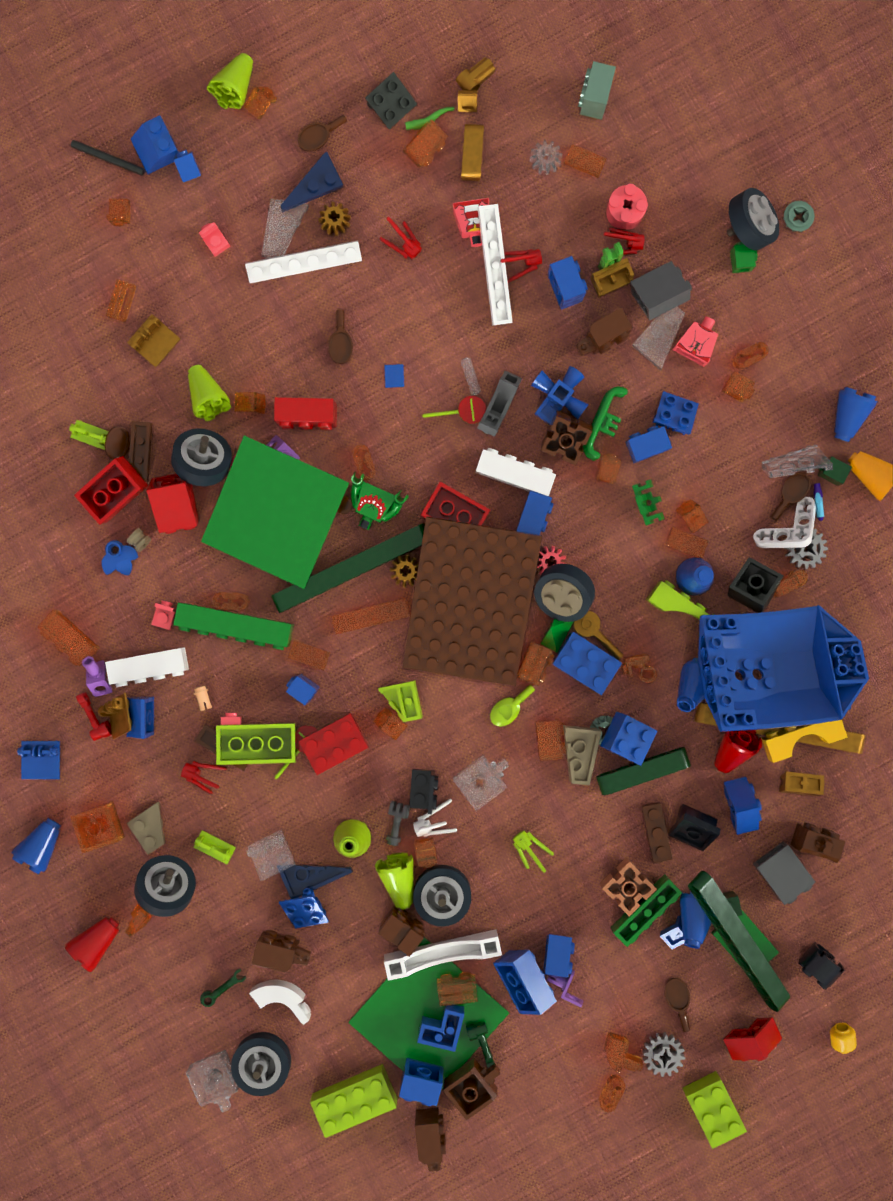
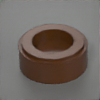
M344 495L337 511L341 514H347L353 509L352 500L347 495Z

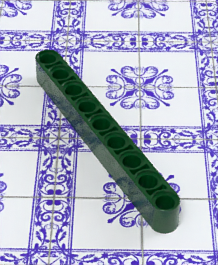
M425 523L309 577L305 589L292 585L273 594L271 598L278 612L282 613L422 546Z
M700 871L688 884L689 890L770 1009L779 1012L790 999V994L714 879L707 872Z

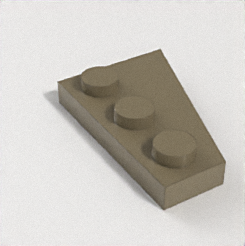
M563 725L569 781L572 784L590 785L601 730Z

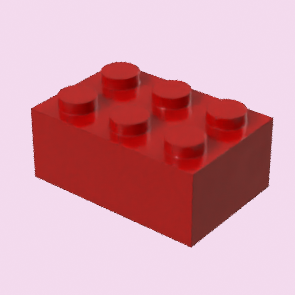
M275 397L274 421L283 430H293L294 427H301V430H313V427H319L320 430L331 431L332 428H337V404L334 399Z
M121 456L112 460L74 496L97 523L102 525L109 522L149 485L125 457Z
M439 482L421 513V517L426 519L427 516L483 525L490 509L446 484Z
M352 713L299 740L316 775L369 748Z

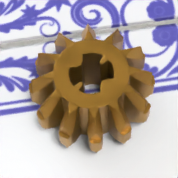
M333 201L330 208L328 205H324L326 211H320L319 213L322 217L318 219L319 223L322 224L321 229L323 231L327 230L328 235H331L333 231L335 236L339 235L338 231L345 234L344 227L350 228L348 221L351 220L348 208H343L342 203H339L336 207ZM336 216L337 221L333 222V217Z
M406 555L403 562L402 557L399 556V564L396 561L392 562L397 568H390L389 570L396 572V574L391 576V579L399 578L395 583L396 585H399L401 580H403L402 586L406 588L407 581H409L412 587L414 584L411 579L416 581L417 577L415 574L418 571L415 569L418 568L419 564L413 565L416 562L415 557L409 562V555ZM405 566H409L408 569H411V573H408L407 577H404L403 573H401V569H404Z

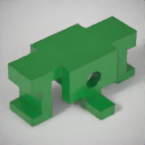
M651 479L646 480V485L641 486L640 483L632 486L640 514L643 516L646 526L653 524V519L658 518L659 521L665 519L663 512L652 516L649 515V512L657 510L656 503L662 501L660 496L653 497L651 492L642 494L641 491L653 487ZM647 500H651V505L647 504Z

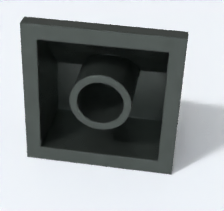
M749 557L729 586L727 596L757 613L764 612L784 575Z

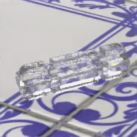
M464 358L461 360V365L465 369L464 374L468 385H470L471 395L479 394L481 389L479 384H477L478 380L474 367H472L471 358Z

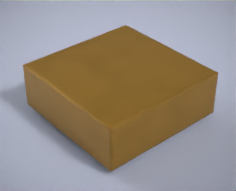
M458 90V112H477V91Z

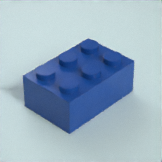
M571 631L551 664L602 696L622 662Z
M509 950L493 962L519 1014L541 1015L557 1002L552 988L547 984L545 975L537 965L536 958L530 950Z

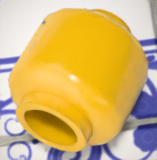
M842 1022L835 1024L831 1028L830 1040L834 1050L847 1054L856 1048V1033L851 1026Z

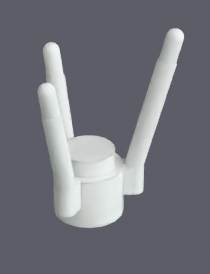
M452 799L437 806L436 810L432 809V815L451 803ZM428 813L417 817L418 821L413 822L417 837L457 832L456 828L432 831L434 828L446 825L447 822L444 821L431 825L429 820H425L431 816Z

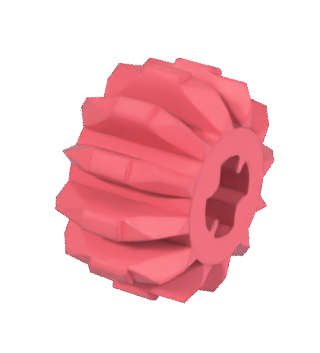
M545 546V554L542 551L539 552L541 558H538L540 564H537V568H542L539 571V575H542L544 570L548 568V563L546 564L545 560H548L550 557L554 558L555 564H566L561 562V560L566 559V556H558L562 552L561 549L554 553L555 546H551L550 552L547 546Z

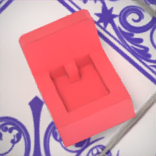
M225 713V716L221 717V725L242 724V716H237V713Z

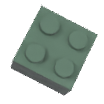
M593 61L592 68H587L578 107H582L580 115L602 120L616 66Z

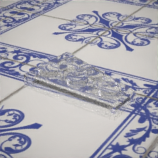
M270 199L262 257L273 258L285 254L293 234L299 227L304 213L309 208L308 204H302L282 213L280 205L285 200Z
M675 307L656 317L632 345L660 371L663 368L685 315L679 307Z
M817 445L807 446L806 448L761 462L762 469L769 478L794 475L796 471L802 470L807 471V473L815 472L814 469L825 468L826 471L833 470V463Z

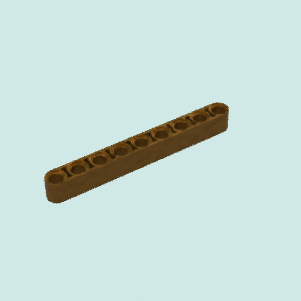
M700 703L697 706L694 721L717 726L708 704ZM785 727L756 730V734L766 736L767 733L772 731L779 733L784 731ZM846 731L848 738L828 744L823 742L817 735L809 734L801 737L797 742L862 754L866 735Z

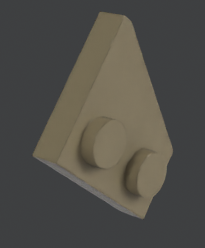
M159 801L127 823L148 855L165 844Z

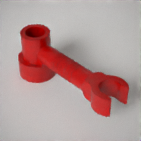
M85 692L77 695L76 699L84 709L93 727L89 732L91 738L96 741L102 737L107 738L111 736L110 723L104 721L99 724L90 705L91 702L88 694Z

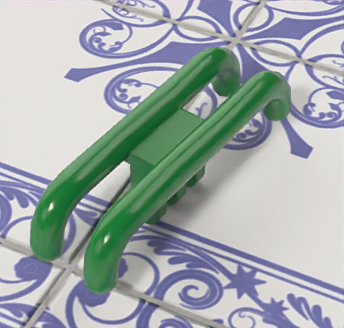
M613 387L603 396L591 424L592 433L587 444H583L584 454L592 461L600 458V453L593 448L598 432L611 437L615 436V433L610 431L609 428L617 430L618 426L613 424L612 421L620 423L621 419L607 413L614 396L622 398L627 395L628 390L624 387Z

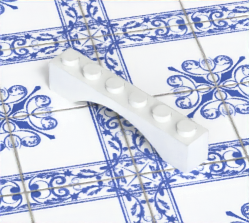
M497 929L419 946L410 957L402 951L384 954V964L389 981L407 977L417 971L437 964L465 959H487L501 956L502 952Z

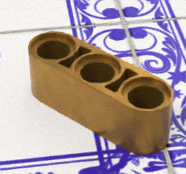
M465 124L461 180L480 181L484 125Z

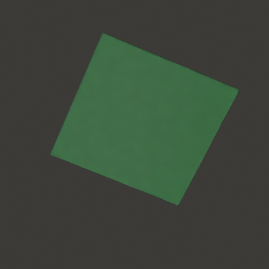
M244 435L201 542L305 589L349 482Z
M424 937L418 947L432 943ZM451 961L422 969L407 977L389 981L387 978L348 1023L402 1071L404 1070L406 1058L442 1066L444 1083V1079L462 1067L481 1046L478 1039L470 1041L466 1026L485 1022L488 1033L485 1034L487 1039L509 1012ZM446 1002L464 1006V1018L455 1052L417 1043L422 1016L441 1020Z

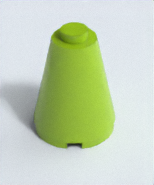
M401 852L388 855L387 860L383 862L381 858L376 862L375 868L395 907L402 910L409 908L414 902L413 856L410 855L409 857L408 853Z

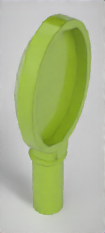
M529 685L515 699L508 697L498 701L491 710V722L499 727L512 723L520 712V703L524 702L535 689Z

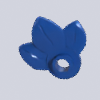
M110 541L105 547L106 555L102 559L103 571L106 575H109L116 569L121 574L129 576L132 571L131 560L139 557L137 551L132 546H124L120 541ZM115 546L118 547V552L116 554L113 552V548Z

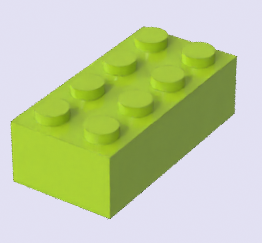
M295 723L216 725V765L295 763Z
M381 1064L313 1093L310 1103L324 1137L327 1138L396 1109L398 1099L384 1065Z

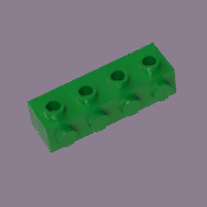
M666 874L654 884L657 890L647 900L642 897L638 901L640 907L630 916L624 913L610 927L613 934L626 947L634 943L644 930H647L657 917L663 915L666 908L676 902L682 894V891Z

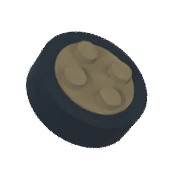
M555 564L545 569L535 585L534 596L538 606L545 614L559 621L572 622L583 618L587 614L595 598V587L590 577L578 567L570 564Z

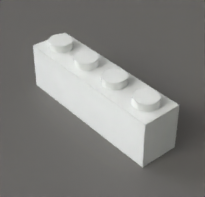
M491 448L483 449L476 468V474L528 492L531 490L549 496L556 474L552 473V469L546 467L539 469L534 467L535 464L524 460L522 463L516 461L517 458L512 455L506 454L504 457L499 455L497 450Z
M185 647L105 662L109 685L116 684V687L128 685L127 681L134 680L135 684L147 682L146 678L153 677L154 680L164 679L165 674L172 673L173 677L184 675V671L189 670Z

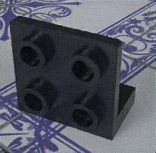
M412 769L410 808L428 809V814L431 815L432 809L436 810L437 795H433V792L438 790L439 776H435V770Z

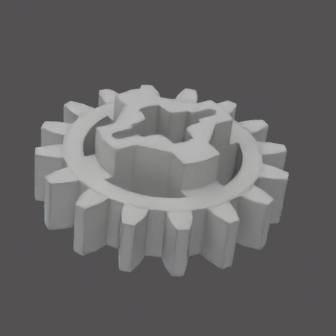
M813 529L812 541L807 547V552H804L805 547L796 548V551H794V548H784L789 550V553L785 554L786 557L791 556L789 562H796L795 567L799 568L802 565L803 569H808L809 566L815 568V563H822L820 558H826L823 551L828 550V548L824 547L823 544L827 540H821L823 534H816L817 529ZM806 556L810 561H803L801 558Z
M666 1032L663 1033L662 1037L656 1033L655 1039L650 1036V1044L645 1042L644 1045L647 1049L642 1050L645 1056L643 1060L644 1063H647L648 1070L652 1069L654 1075L660 1072L661 1077H664L665 1073L671 1076V1071L673 1070L678 1073L677 1066L683 1067L680 1060L685 1059L684 1054H682L684 1048L680 1046L679 1039L675 1040L672 1034L668 1038ZM669 1044L672 1045L676 1051L670 1049ZM652 1059H654L655 1061H658V1065L655 1064V1063L652 1061Z

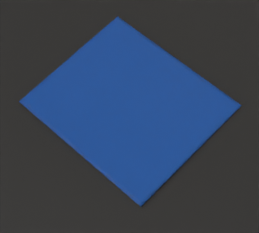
M403 364L384 365L385 388L404 387Z

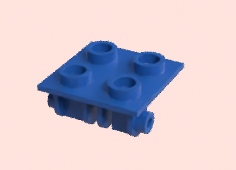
M663 391L657 413L652 422L662 427L667 426L666 429L670 427L673 432L675 430L682 433V435H689L693 428L699 403Z
M21 741V748L17 750V754L21 755V779H60V741Z
M310 888L303 890L302 897L279 901L280 906L295 928L329 923L326 910L323 909L321 902L315 897L314 891Z

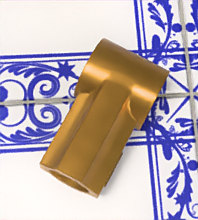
M484 57L471 69L463 70L455 81L462 90L477 91L481 83L495 73V68L490 59Z

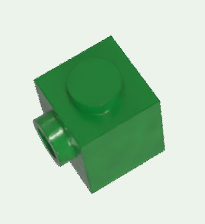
M742 242L736 243L730 250L732 273L752 271L756 267L757 250L749 249Z

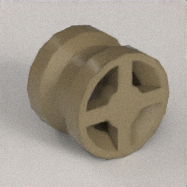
M140 528L136 529L127 539V543L133 545L137 552H141L151 541V538L145 536Z

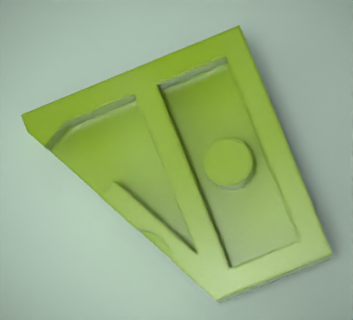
M415 680L378 688L379 692L389 701V705L392 709L396 710L403 722L423 718Z

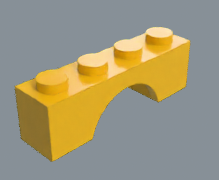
M842 720L785 727L784 731L779 733L777 731L767 733L766 737L761 739L768 760L775 763L792 757L795 743L805 735L815 734L828 744L848 738Z

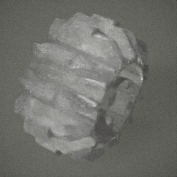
M546 140L543 141L542 145L537 142L535 145L536 149H531L532 156L530 157V162L533 163V169L539 168V174L542 173V170H545V174L549 175L550 170L556 172V166L561 165L562 153L559 152V146L553 147V141L550 142V145H547Z

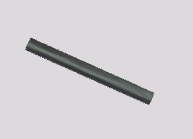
M76 140L71 142L72 148L141 176L144 175L145 169Z

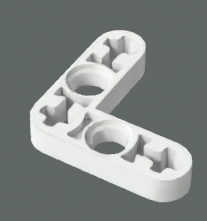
M804 497L801 501L797 502L793 528H765L757 530L753 535L756 546L759 548H802L808 546L812 541L816 514L814 499ZM803 519L809 520V522L805 525L799 524V522ZM801 531H803L805 535L802 539H800L802 536ZM781 535L787 536L784 541L777 540Z

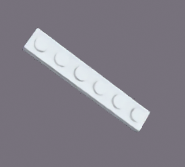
M498 204L479 206L477 208L492 326L513 323L505 262H500L505 257Z
M357 240L245 263L249 282L255 283L362 261Z

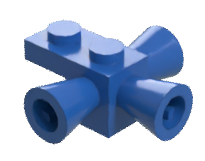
M569 366L563 381L558 380L554 384L542 370L531 386L548 395L535 412V415L550 425L556 411H561L565 406L578 420L589 404L572 397L574 393L573 388L585 378L584 375L576 368Z

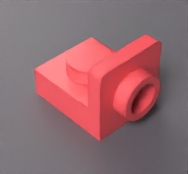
M215 222L208 223L201 228L199 234L215 257L230 247V244Z
M164 600L161 603H155L154 607H156L151 625L171 630L177 609L172 607L173 603Z

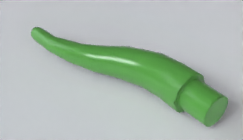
M446 107L435 111L426 118L405 122L406 130L426 128L439 116L448 111H453L455 108Z

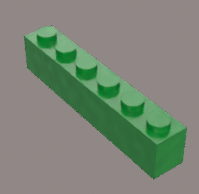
M187 603L177 604L174 625L179 626L178 630L190 632V629L198 630V634L209 635V632L216 633L218 638L228 639V636L235 637V641L244 643L247 640H252L254 645L265 646L268 643L273 644L272 648L284 650V647H290L294 624Z

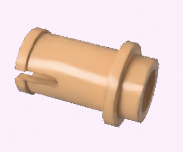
M205 685L195 688L193 694L197 697L200 711L205 710L203 702L206 703L207 709L212 708L207 693L208 688L206 689Z

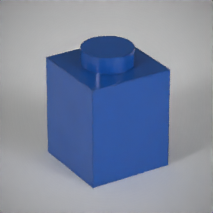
M186 149L176 153L177 157L174 158V162L183 183L201 176L192 151L188 153Z

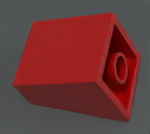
M176 473L152 478L146 491L159 533L171 534L179 529L191 530L195 528L199 517L192 484L182 480Z

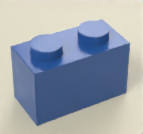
M656 425L648 428V432L641 435L638 432L629 436L630 439L625 443L633 464L672 448L664 426L659 428Z
M300 674L298 676L295 675L289 680L286 685L288 687L286 692L303 705H306L314 697L320 686L303 674Z
M547 935L543 967L544 975L568 978V974L572 973L573 963L570 962V954H574L575 948L572 937Z

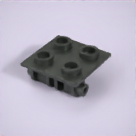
M394 72L365 97L368 101V107L374 109L389 130L417 105Z

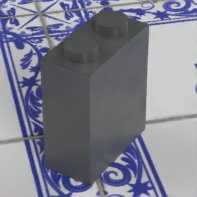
M672 261L630 282L631 294L649 321L689 301L690 291H692L691 284L688 280H684L678 266L675 267Z
M784 841L753 863L768 886L784 905L793 903L799 894L809 891L813 887L812 885L816 883L790 846Z

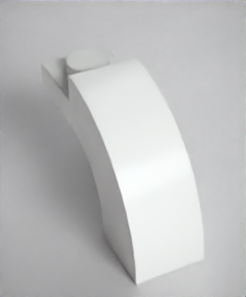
M284 980L264 981L252 987L249 993L260 1008L274 1002L285 1004L293 1011L303 1025L311 1017L310 1007L305 1002L302 1003L306 994L290 982Z

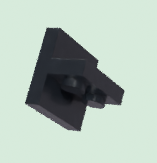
M682 804L677 821L670 829L668 836L704 851L720 835L721 829L716 827L718 819Z

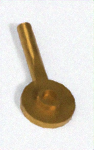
M588 611L583 618L574 621V629L579 635L583 637L594 636L617 660L623 657V654L599 631L601 623L597 614Z

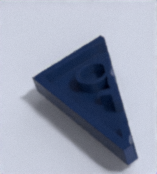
M328 152L321 156L280 205L282 213L343 188V183Z
M280 864L277 866L291 899L302 896L305 888L315 890L353 872L352 867L291 864Z

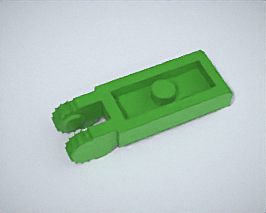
M620 242L615 243L612 249L608 247L603 249L604 256H602L598 265L599 270L621 261L623 248Z

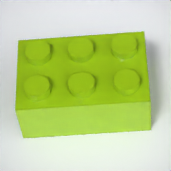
M717 1071L682 1088L712 1149L747 1132Z

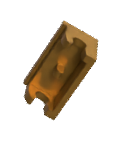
M625 258L593 273L590 280L598 297H601L630 284L634 280V272L628 258Z
M786 771L780 777V779H783V784L779 787V792L809 796L824 795L823 775Z

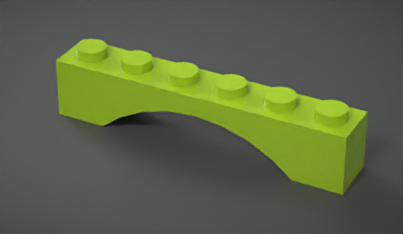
M659 581L646 599V601L660 611L683 612L699 620L701 615H709L705 612L706 608L699 603L695 605L689 601L691 599L690 596L682 591L681 593L675 591V586L668 581Z

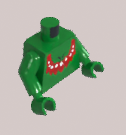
M356 471L351 477L353 482L351 487L352 506L356 509V513L363 515L358 526L366 530L370 529L373 520L382 523V521L387 522L396 516L403 503L409 498L408 494L405 498L400 496L402 490L393 495L364 482L365 476L363 473L360 479L356 478Z

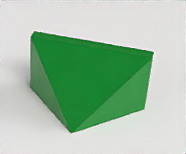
M553 619L540 644L557 653L574 621L563 622Z

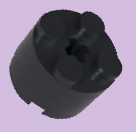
M816 942L808 948L798 962L803 967L801 970L810 978L814 976L817 979V983L825 990L831 987L845 971L844 966L840 962L837 965L835 957L823 946L816 944Z

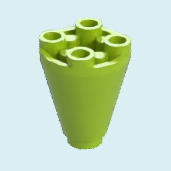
M240 53L209 82L206 88L218 100L217 103L220 107L224 109L228 107L242 108L253 69L252 58L245 53Z
M202 365L192 366L188 370L192 411L197 418L211 421L216 415L231 409L230 399Z
M355 819L340 823L334 832V846L345 857L355 858L364 854L371 844V833L366 823Z

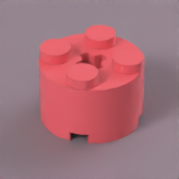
M634 184L623 185L615 189L606 207V217L609 223L617 229L631 230L638 226L648 207L645 194Z

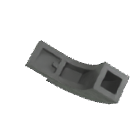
M504 371L477 429L482 430L485 434L496 435L522 378Z

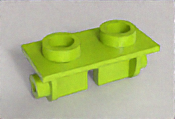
M76 420L75 425H70L69 431L72 432L70 438L105 450L104 444L109 431Z
M203 830L195 840L193 847L225 864L229 863L236 849L235 846Z

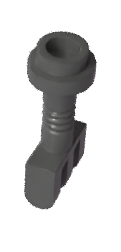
M391 801L388 814L393 815L394 820L391 835L386 836L387 844L398 846L402 838L398 837L401 819L408 818L410 805L405 804L403 807L402 803L397 804V802Z

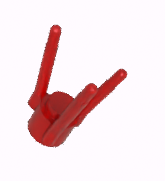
M387 217V221L405 241L402 246L404 250L383 237L379 238L380 241L402 254L405 259L408 257L414 259L422 251L420 242L415 238L405 221L402 224L411 239H408L390 217Z
M611 227L609 231L615 233L604 232V236L627 240V247H630V249L624 250L623 255L637 254V250H643L645 241L643 234Z
M539 249L504 252L505 256H521L500 260L501 263L524 260L526 266L530 265L529 268L507 279L508 283L530 271L537 270V265L542 264V256Z
M193 761L192 764L187 762L181 772V777L186 778V781L193 783L209 794L213 792L196 780L216 789L220 788L219 785L199 776L201 770L198 767L224 771L227 770V767L203 764Z

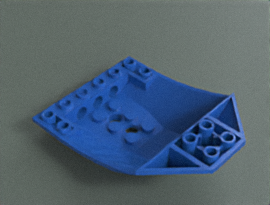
M819 605L772 612L700 616L698 662L704 697L720 732L783 728L842 720L869 680L861 640ZM756 669L761 672L762 677L760 680L754 678L753 670ZM736 671L741 673L742 680L736 678Z

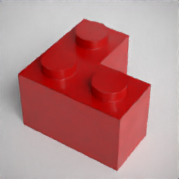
M769 1017L757 1018L749 1028L732 1029L723 1040L732 1060L763 1061L777 1047V1044L782 1040V1036L774 1018Z

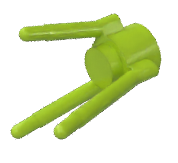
M525 830L521 831L512 840L515 842L513 845L517 849L526 869H529V865L522 852L525 849L538 867L545 873L546 869L529 847L532 844L530 840L551 856L554 853L537 840L530 831L527 833Z

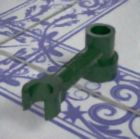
M237 969L230 979L214 991H204L200 997L201 1004L205 1007H211L214 1005L216 998L238 982H243L246 976L241 979L236 977L241 969ZM209 997L211 1001L206 1002L204 999Z
M485 1022L467 1025L466 1030L470 1041L479 1040L487 1068H489L495 1062L485 1034L488 1033Z

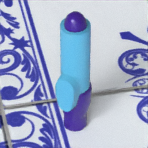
M820 483L814 484L816 517L819 521H822L824 517L823 494Z

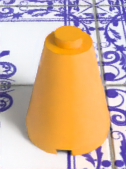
M862 451L858 454L854 452L849 458V466L852 467L853 473L872 495L881 501L893 487V464Z

